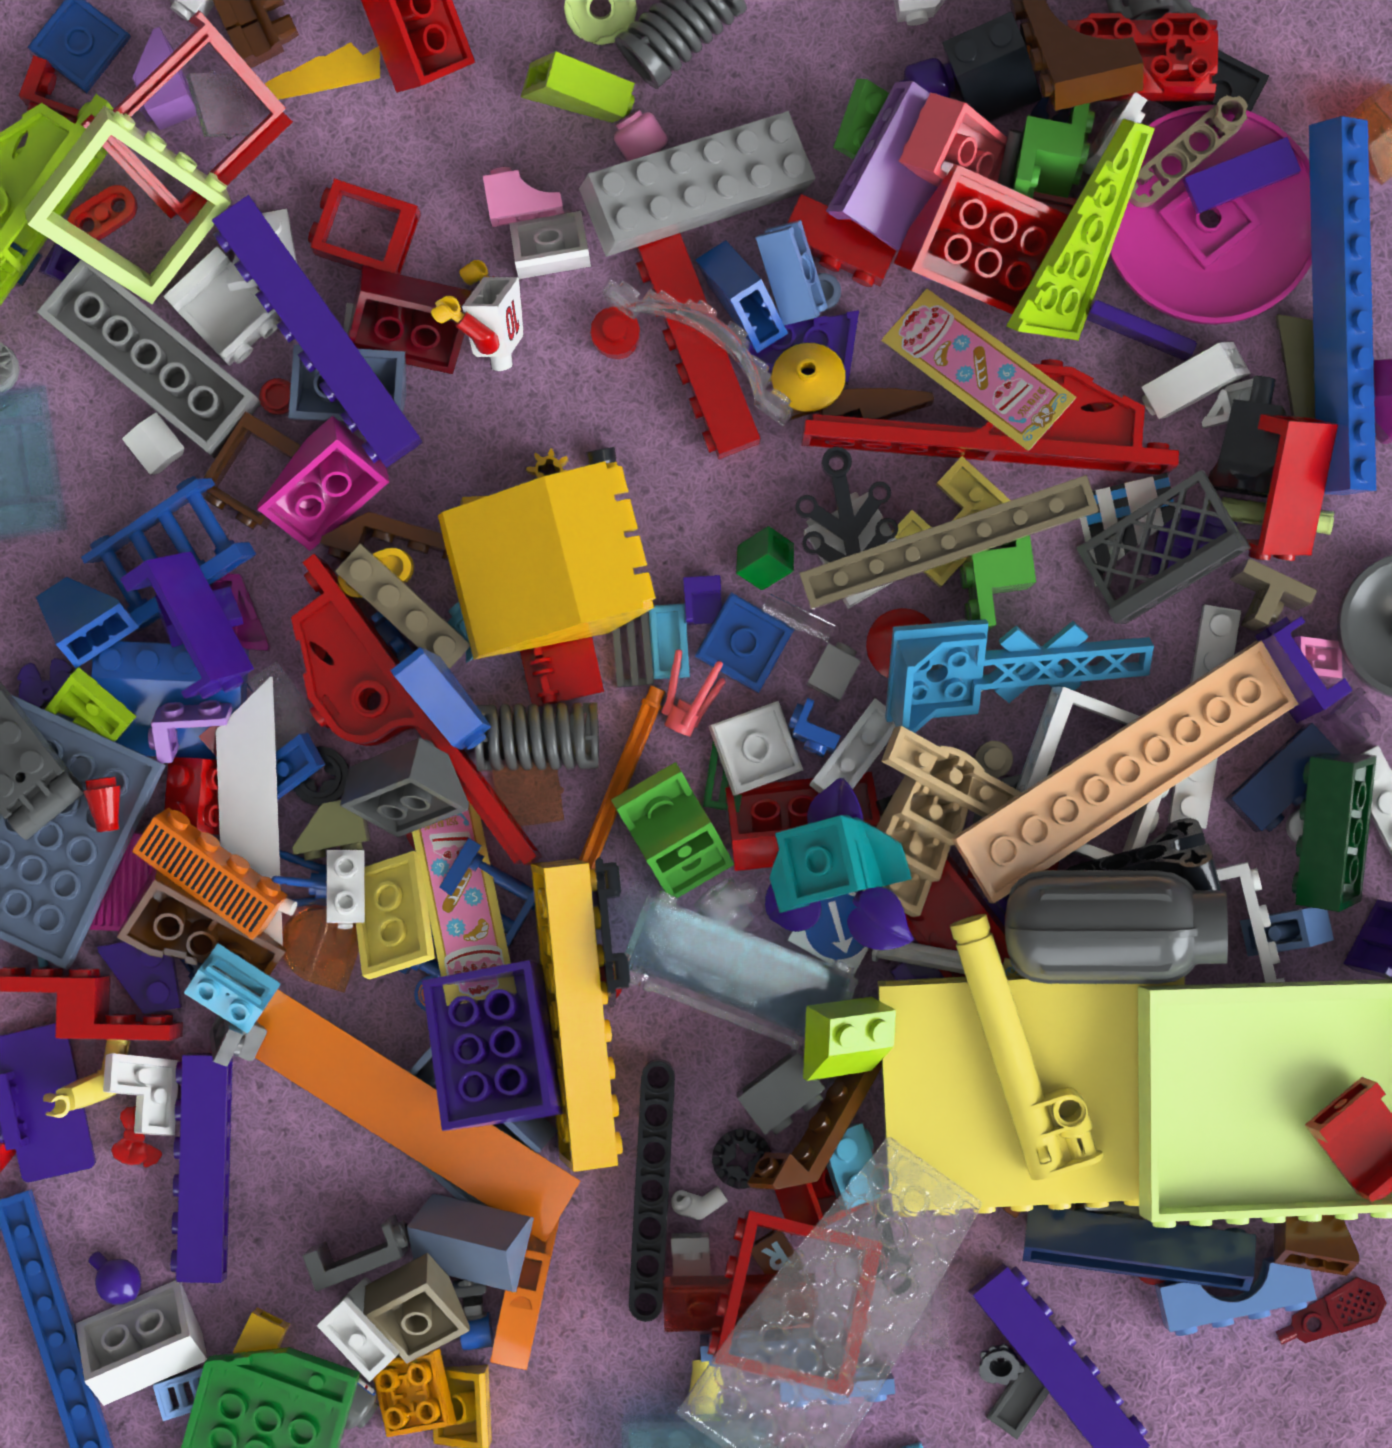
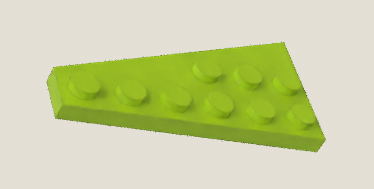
M1123 118L1006 327L1019 332L1079 341L1152 138L1154 127Z

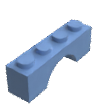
M1274 1256L1263 1259L1259 1276L1249 1291L1231 1297L1212 1295L1198 1284L1166 1280L1155 1285L1164 1327L1169 1332L1175 1331L1176 1336L1196 1333L1198 1331L1197 1326L1210 1323L1213 1328L1234 1324L1233 1318L1248 1315L1250 1320L1265 1318L1271 1315L1270 1310L1282 1307L1285 1308V1311L1301 1310L1307 1308V1302L1317 1300L1310 1269L1275 1264Z

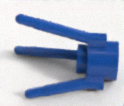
M279 850L280 858L319 873H311L310 879L273 876L272 881L278 884L308 887L309 895H316L309 898L291 899L297 902V907L327 906V865L311 860L305 861L303 857Z

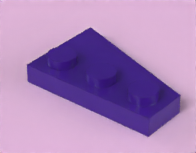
M859 310L846 312V314L822 316L813 318V320L784 325L788 334L758 353L744 336L739 368L772 373L776 360L785 350L797 344L817 343L830 348L839 356L845 368V384L848 385ZM806 368L801 372L805 375H811L815 370Z

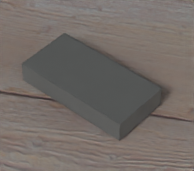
M1025 1362L1022 1363L1025 1369L1024 1372L1018 1373L1017 1380H1011L986 1415L987 1419L1015 1439L1020 1437L1050 1393Z

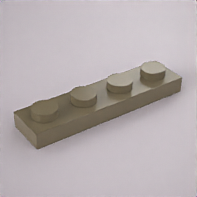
M362 543L335 570L340 577L418 648L421 647L439 655L449 669L470 647V643Z

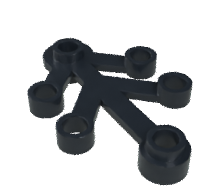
M842 447L828 449L824 453L821 462L824 473L832 479L839 519L819 506L816 499L811 495L801 496L795 505L798 516L804 519L811 518L843 540L846 555L826 544L824 537L819 532L811 531L804 536L802 541L803 550L810 555H819L829 563L861 552L859 535L879 506L887 503L891 496V489L888 484L881 481L873 483L868 491V498L854 517L846 476L851 468L852 458L850 453ZM837 457L842 460L843 467L840 470H833L830 467L829 461L832 458ZM876 487L884 488L886 497L882 500L876 499L873 496V489ZM802 501H810L814 506L813 511L810 513L802 512L799 507ZM891 518L881 519L875 527V536L863 551L893 540L898 532L897 523ZM884 523L890 524L893 527V534L883 536L880 533V526ZM817 537L820 540V547L816 550L809 549L806 544L807 539Z

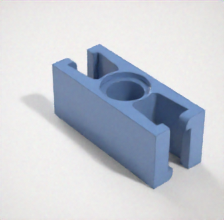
M801 220L767 228L764 231L765 234L756 237V241L783 324L788 325L817 318L820 315L819 312L826 310L828 306Z

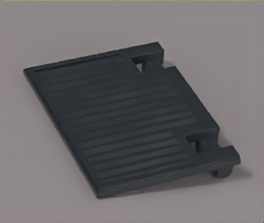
M600 857L595 860L597 899L601 918L600 929L604 952L608 1006L613 1008L616 1005V989L629 988L631 981L628 956H626V953L612 954L607 899L620 897L619 866H617L616 862L603 863V859Z

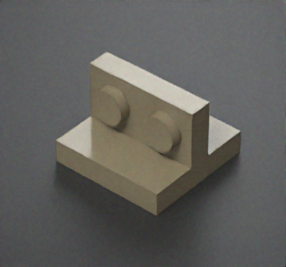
M1250 558L1235 566L1229 579L1256 592L1241 623V626L1252 631L1268 626L1270 622L1275 623L1284 606L1297 611L1310 605L1318 591Z

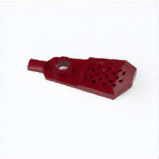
M1355 1277L1310 1304L1307 1308L1292 1315L1291 1325L1276 1331V1334L1282 1345L1296 1338L1304 1343H1308L1337 1333L1347 1332L1378 1322L1387 1302L1378 1285ZM1311 1317H1317L1320 1322L1319 1327L1314 1331L1307 1328V1321Z

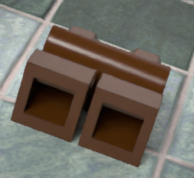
M213 0L236 52L250 68L284 52L282 45L299 35L290 14L271 21L267 12L285 5L283 0Z

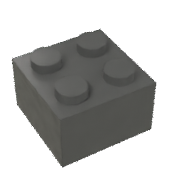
M796 1048L736 1093L738 1100L764 1135L771 1130L775 1135L780 1133L793 1122L791 1118L793 1113L801 1107L807 1112L823 1099L820 1093L825 1090V1087L820 1080L806 1081L803 1079L804 1059Z

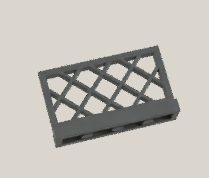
M1200 470L1076 549L1109 605L1110 610L1108 612L1114 623L1127 624L1249 550L1251 546L1245 536L1241 535L1206 473ZM1200 482L1206 493L1202 509L1184 505L1188 489ZM1179 495L1177 503L1170 502V500ZM1211 503L1216 512L1209 511ZM1164 504L1176 507L1171 528L1153 525L1156 509ZM1183 509L1201 513L1195 535L1177 530ZM1147 515L1146 523L1138 521ZM1207 516L1219 517L1227 532L1216 539L1202 537ZM1132 524L1144 526L1139 548L1121 544L1125 528ZM1151 528L1169 532L1164 554L1146 550ZM1176 534L1194 539L1190 555L1183 559L1171 556ZM1116 535L1115 542L1108 540L1112 536ZM1201 541L1209 542L1199 549ZM1101 543L1113 546L1108 567L1097 565L1089 552ZM1120 548L1138 552L1133 573L1115 569ZM1145 554L1163 558L1159 574L1152 578L1140 575ZM1169 560L1177 562L1168 568ZM1100 570L1107 571L1105 578ZM1114 573L1131 577L1128 593L1118 599L1115 598L1110 589ZM1138 579L1146 581L1143 584L1136 587Z

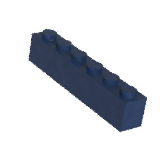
M1033 1205V1210L1028 1211L1022 1261L1249 1291L1254 1279L1256 1234H1248L1240 1228L1218 1230L1210 1229L1208 1226H1193L1190 1224H1176L1175 1227L1159 1228L1152 1226V1222L1149 1220L1134 1219L1126 1213L1104 1215L1096 1214L1095 1211L1086 1210L1085 1208L1053 1210L1049 1209L1048 1205Z

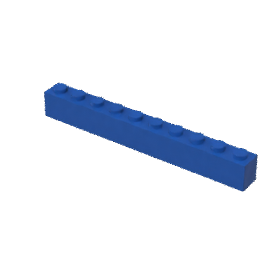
M1345 116L1309 125L1315 419L1338 424L1324 494L1349 495L1377 491L1368 120Z

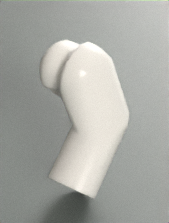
M718 1186L704 1196L679 1190L671 1197L672 1208L677 1214L696 1220L704 1219L728 1202Z

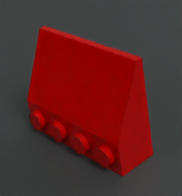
M954 164L909 227L894 264L1013 314L1068 215L960 165Z

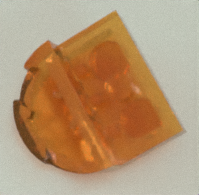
M312 906L292 916L282 930L283 947L286 948L283 958L288 968L308 982L345 993L359 952L356 923H353V928L340 929L338 928V923H327V907Z

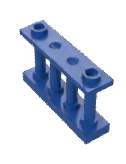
M192 476L176 486L178 492L113 536L105 535L90 544L92 550L81 557L84 564L104 562L129 604L127 608L129 614L139 626L133 632L144 630L161 617L155 597L148 601L147 598L142 599L138 590L126 591L120 578L126 575L127 572L115 552L132 542L143 562L158 558L144 533L159 522L162 524L178 553L192 552L209 586L257 555L250 542L235 543L233 540L229 541L209 508L202 493L215 485L212 478L197 479L195 476ZM187 503H190L216 547L214 550L216 556L207 562L204 559H199L173 515L174 512Z
M468 838L439 888L452 896L468 868L476 871L479 867L493 877L495 884L526 901L515 921L500 913L504 932L507 933L505 938L509 950L531 910L535 911L533 888L496 866L483 862L482 860L485 856L478 853L482 845ZM435 960L398 970L406 975L409 974L411 969L415 971L421 969L434 978L441 977L439 964Z

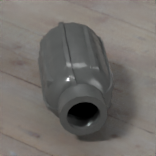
M1045 870L1029 873L1013 885L1006 906L1005 941L1011 965L1019 975L1028 980L1046 984H1162L1175 982L1188 975L1196 964H1227L1228 915L1226 890H1195L1188 880L1181 876L1159 870Z

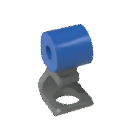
M463 1279L454 1280L452 1285L457 1297H463V1311L470 1325V1331L460 1336L463 1351L493 1347L494 1337L490 1312L483 1311V1294L487 1290V1285Z

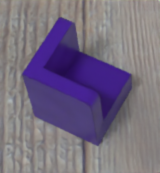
M720 575L683 577L686 625L713 624L722 608Z

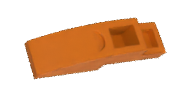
M560 1219L557 1221L546 1242L530 1233L517 1291L505 1290L490 1363L527 1370Z

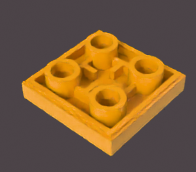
M440 1348L434 1349L409 1363H406L400 1356L395 1357L373 1378L387 1437L448 1427L457 1423Z

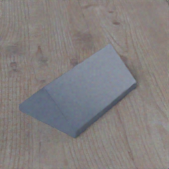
M294 345L288 418L327 421L331 416H334L338 421L344 422L340 414L346 410L338 399L333 403L330 402L319 386L324 379L317 369L311 373L308 371L297 355L303 349L300 345ZM358 349L403 413L406 401L405 352Z
M433 1193L407 1226L413 1260L428 1253L448 1276L516 1292L534 1218Z

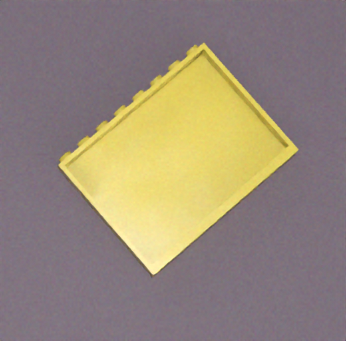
M1006 975L1043 1093L1061 1088H1072L1080 1093L1087 1105L1088 1114L1093 1126L1090 1129L1095 1148L1096 1150L1103 1151L1104 1159L1093 1165L1039 1181H1033L1030 1178L966 977L877 981L878 1000L896 1010L894 1047L881 1060L890 1212H897L900 1217H914L920 1215V1211L935 1210L937 1215H953L958 1213V1209L973 1208L975 1213H992L996 1211L995 1207L1009 1206L1012 1211L1024 1212L1033 1210V1205H1048L1049 1209L1064 1210L1071 1208V1203H1086V1206L1090 1208H1103L1109 1206V1202L1124 1201V1205L1139 1206L1138 986L1185 985V976L1175 982L1162 984H1046L1030 981L1021 975ZM1074 1100L1062 1102L1059 1107V1113L1063 1116L1075 1114L1078 1109V1102ZM1078 1138L1080 1150H1083L1080 1138Z

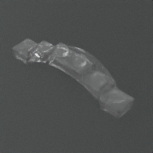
M610 280L603 289V298L633 320L638 313L658 315L679 321L711 338L739 364L749 378L755 407L782 426H785L793 415V408L789 406L791 400L774 388L771 392L766 390L771 382L772 375L767 372L769 366L758 357L751 355L748 351L750 348V341L746 339L748 333L734 322L730 321L726 325L715 317L718 312L706 302L699 300L698 303H695L688 299L683 304L677 302V300L662 290L657 294L649 289L642 300H639L638 296L640 293L624 281L618 285L613 280Z

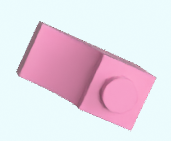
M500 167L491 170L490 175L483 176L492 227L564 214L560 192H543L532 188L521 179L519 170L512 171L510 167Z

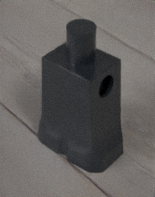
M1254 376L1249 401L1233 399L1220 456L1208 476L1215 491L1268 499L1280 434L1258 429L1261 414L1286 416V411L1282 406L1272 404L1276 379L1266 376Z

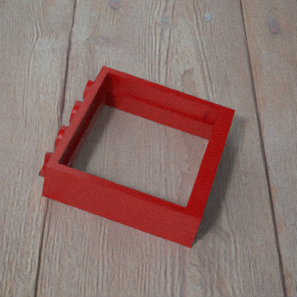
M747 1211L744 1218L738 1217L737 1225L734 1229L733 1240H737L739 1243L736 1256L729 1255L724 1277L729 1278L730 1283L727 1294L720 1293L716 1308V1316L722 1318L719 1331H712L709 1339L707 1354L713 1355L711 1364L842 1396H850L883 1243L764 1213ZM757 1226L860 1251L833 1379L729 1354Z

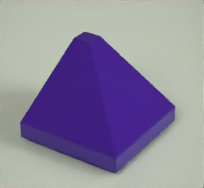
M55 243L38 272L63 281L81 259Z

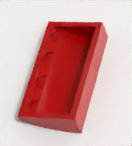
M948 853L940 880L931 883L921 915L912 917L905 913L911 934L919 944L957 951V941L953 938L950 925L971 916L986 914L990 925L989 931L993 934L1002 964L1005 958H1010L1005 941V926ZM939 969L945 978L966 977L962 973Z

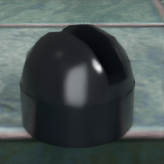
M615 447L586 452L588 465L604 461L606 463L616 462Z

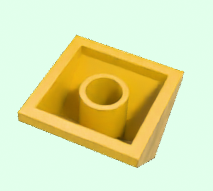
M488 1365L444 1367L457 1423L452 1426L433 1429L434 1444L458 1448H489L492 1441Z

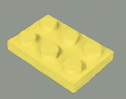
M411 851L364 867L365 922L356 923L362 976L370 980L435 959L426 889L418 853Z

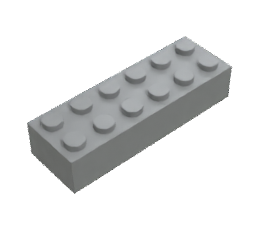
M789 111L588 173L579 187V191L607 257L804 193L816 178Z
M82 259L37 311L47 322L214 459L218 456L245 411L252 415L261 404V401L251 391L123 286Z

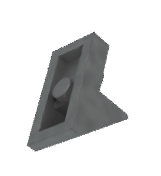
M217 1015L209 1032L213 1062L227 1067L233 1055L248 1061L254 1060L267 1034V1030L256 1021L247 1034Z

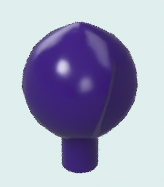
M99 1251L93 1253L88 1262L98 1271L95 1278V1286L101 1299L113 1305H122L135 1300L142 1282L138 1268L126 1259H112L108 1261Z

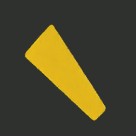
M350 42L326 56H317L291 71L280 74L267 81L265 85L280 100L379 79L380 48L377 46L362 55Z

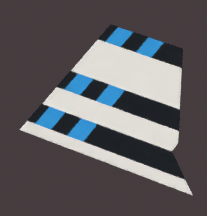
M1168 473L1092 491L1099 511L1080 518L1085 542L1170 490ZM1166 504L1157 508L1153 525L1164 526L1173 519L1176 508ZM1147 515L1138 521L1146 523ZM1132 524L1125 528L1121 544L1133 547L1138 546L1142 539L1144 526ZM1151 528L1150 536L1157 530ZM1116 535L1112 536L1108 540L1115 542ZM1101 543L1089 551L1097 565L1108 567L1113 546ZM1120 548L1117 560L1121 559L1131 550Z

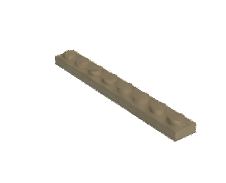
M1085 475L800 572L799 574L810 607L815 609L1097 513L1099 509L1088 477Z

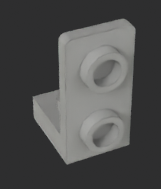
M709 1232L672 1233L674 1307L676 1309L710 1308L712 1300Z

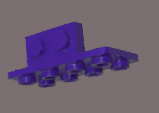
M56 1023L0 1036V1143H5L6 1151L16 1150L21 1178L25 1182H34L90 1169L96 1163L85 1107L71 1110L61 1118L46 1115V1112L54 1109L55 1102L43 1101L44 1095L47 1093L56 1094V1090L79 1079L70 1039L55 1038Z

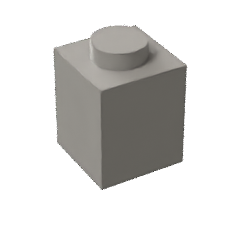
M837 642L835 646L828 643L806 685L839 702L861 660L855 658L857 651L840 642Z

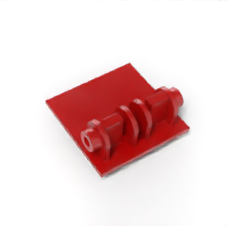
M592 637L520 651L531 704H537L540 707L545 703L553 704L604 692Z

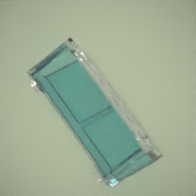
M657 890L656 895L648 893L625 951L629 962L631 981L629 987H632V985L641 986V983L645 984L643 988L645 991H654L788 1044L792 1049L798 1050L800 1045L802 1046V1051H804L806 1006L851 1000L859 981L858 975L852 973L854 967L835 959H833L831 965L680 906L677 904L679 898Z

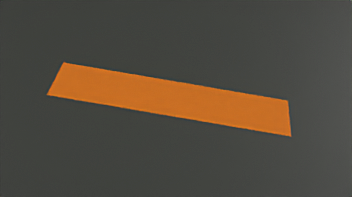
M277 989L257 1020L259 1024L265 1027L267 1034L255 1056L256 1059L487 1206L533 1217L531 1234L546 1242L581 1182L579 1179L493 1125L442 1131L437 1090Z

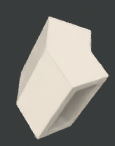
M157 412L137 424L122 438L150 475L162 472L172 462L180 458L184 452V446Z

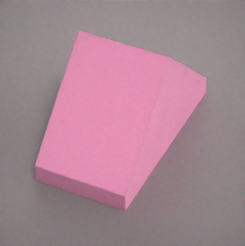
M1302 636L1293 637L1319 678H1342V651L1339 641Z

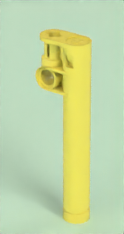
M979 914L954 922L950 925L954 940L957 941L956 948L1031 1180L1049 1179L1104 1159L1103 1151L1096 1150L1090 1133V1129L1093 1126L1088 1114L1087 1105L1080 1093L1072 1088H1061L1043 1093L993 934L989 931L990 925L987 915ZM1066 1100L1078 1102V1109L1071 1116H1063L1059 1113L1060 1105ZM1078 1138H1080L1083 1150H1080Z

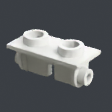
M327 850V923H338V928L350 929L353 928V923L365 922L364 850Z

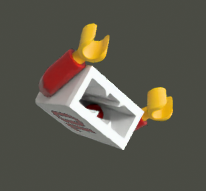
M473 260L459 271L460 276L468 285H473L480 281L463 304V313L460 311V304L455 297L445 296L435 302L437 307L431 310V314L439 323H444L452 318L457 322L456 327L469 336L472 352L476 357H489L492 370H507L513 365L511 353L523 337L519 278L489 277L485 263L481 260Z

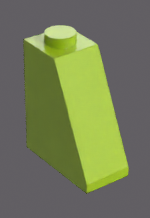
M555 51L530 63L521 98L613 123L624 119L631 112L635 100L634 95H632L635 83Z

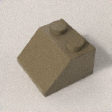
M428 1253L365 1285L363 1314L400 1352L398 1355L406 1363L470 1331V1325L449 1276Z

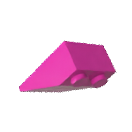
M331 416L303 442L260 500L257 510L311 551L320 543L323 535L339 527L389 483L387 469L381 460L373 463L361 446L365 442L334 416Z

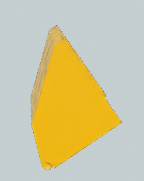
M604 461L543 476L443 511L438 515L474 660L608 634L654 608L651 600L656 599L650 573L634 575L633 571L634 568L647 566L641 538L639 535L628 538L624 536V533L638 529L631 499L616 501L614 495L629 492L623 468L618 466L617 462L606 463Z

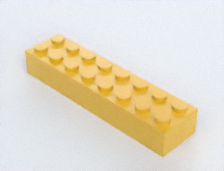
M578 859L531 863L540 963L543 967L564 1113L555 1115L556 1128L558 1130L559 1159L573 1172L618 1166L617 1155L622 1154L623 1148L620 1132H615L614 1117L619 1116V1105L616 1094H611L610 1080L615 1079V1065L613 1058L608 1057L606 1042H611L612 1033L610 1022L608 1019H604L603 1005L608 1003V992L606 983L600 982L599 967L604 966V952L602 945L597 944L595 929H600L601 927L600 912L597 906L593 907L592 892L597 891L596 873L594 869L589 868V863Z

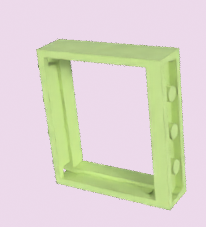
M103 106L25 209L27 223L142 299L153 304L214 226L212 219L223 213L231 204V200L226 189L227 185L218 180L217 175L211 172L206 175L198 170L196 162L185 153L179 152L177 155L166 148L167 144L160 136L152 131L144 133L135 127V121L126 113L123 115L119 111L113 112L106 106ZM110 135H113L208 200L151 274L53 212L54 208Z

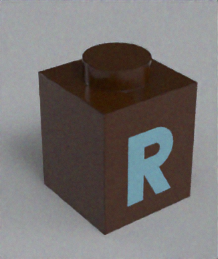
M771 1230L753 1243L751 1254L773 1288L779 1284L786 1288L802 1277L799 1271L805 1268L804 1263L784 1232Z

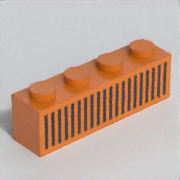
M170 808L154 816L132 850L134 854L252 940L267 928L282 902L288 897L286 893L280 890L281 888L278 883H274L269 877L258 874L250 868V864L246 859L228 852L220 846V842L216 837L209 833L201 832L190 824L187 816Z

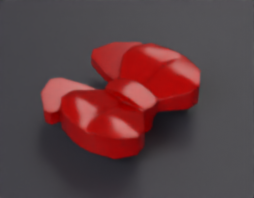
M136 1106L126 1107L120 1113V1120L125 1128L123 1138L115 1143L111 1149L114 1159L125 1165H140L143 1163L144 1168L157 1164L162 1157V1152L152 1145L144 1143L145 1135L149 1134L134 1133Z

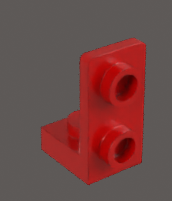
M33 55L18 95L25 105L28 106L27 111L43 103L75 124L78 120L79 109L45 98L46 94H52L57 76L54 74L55 69L48 60Z

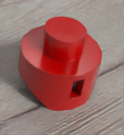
M612 306L605 308L595 316L591 323L590 334L593 345L599 353L608 358L617 360L627 358L635 352L639 345L640 327L638 320L631 311L623 307Z

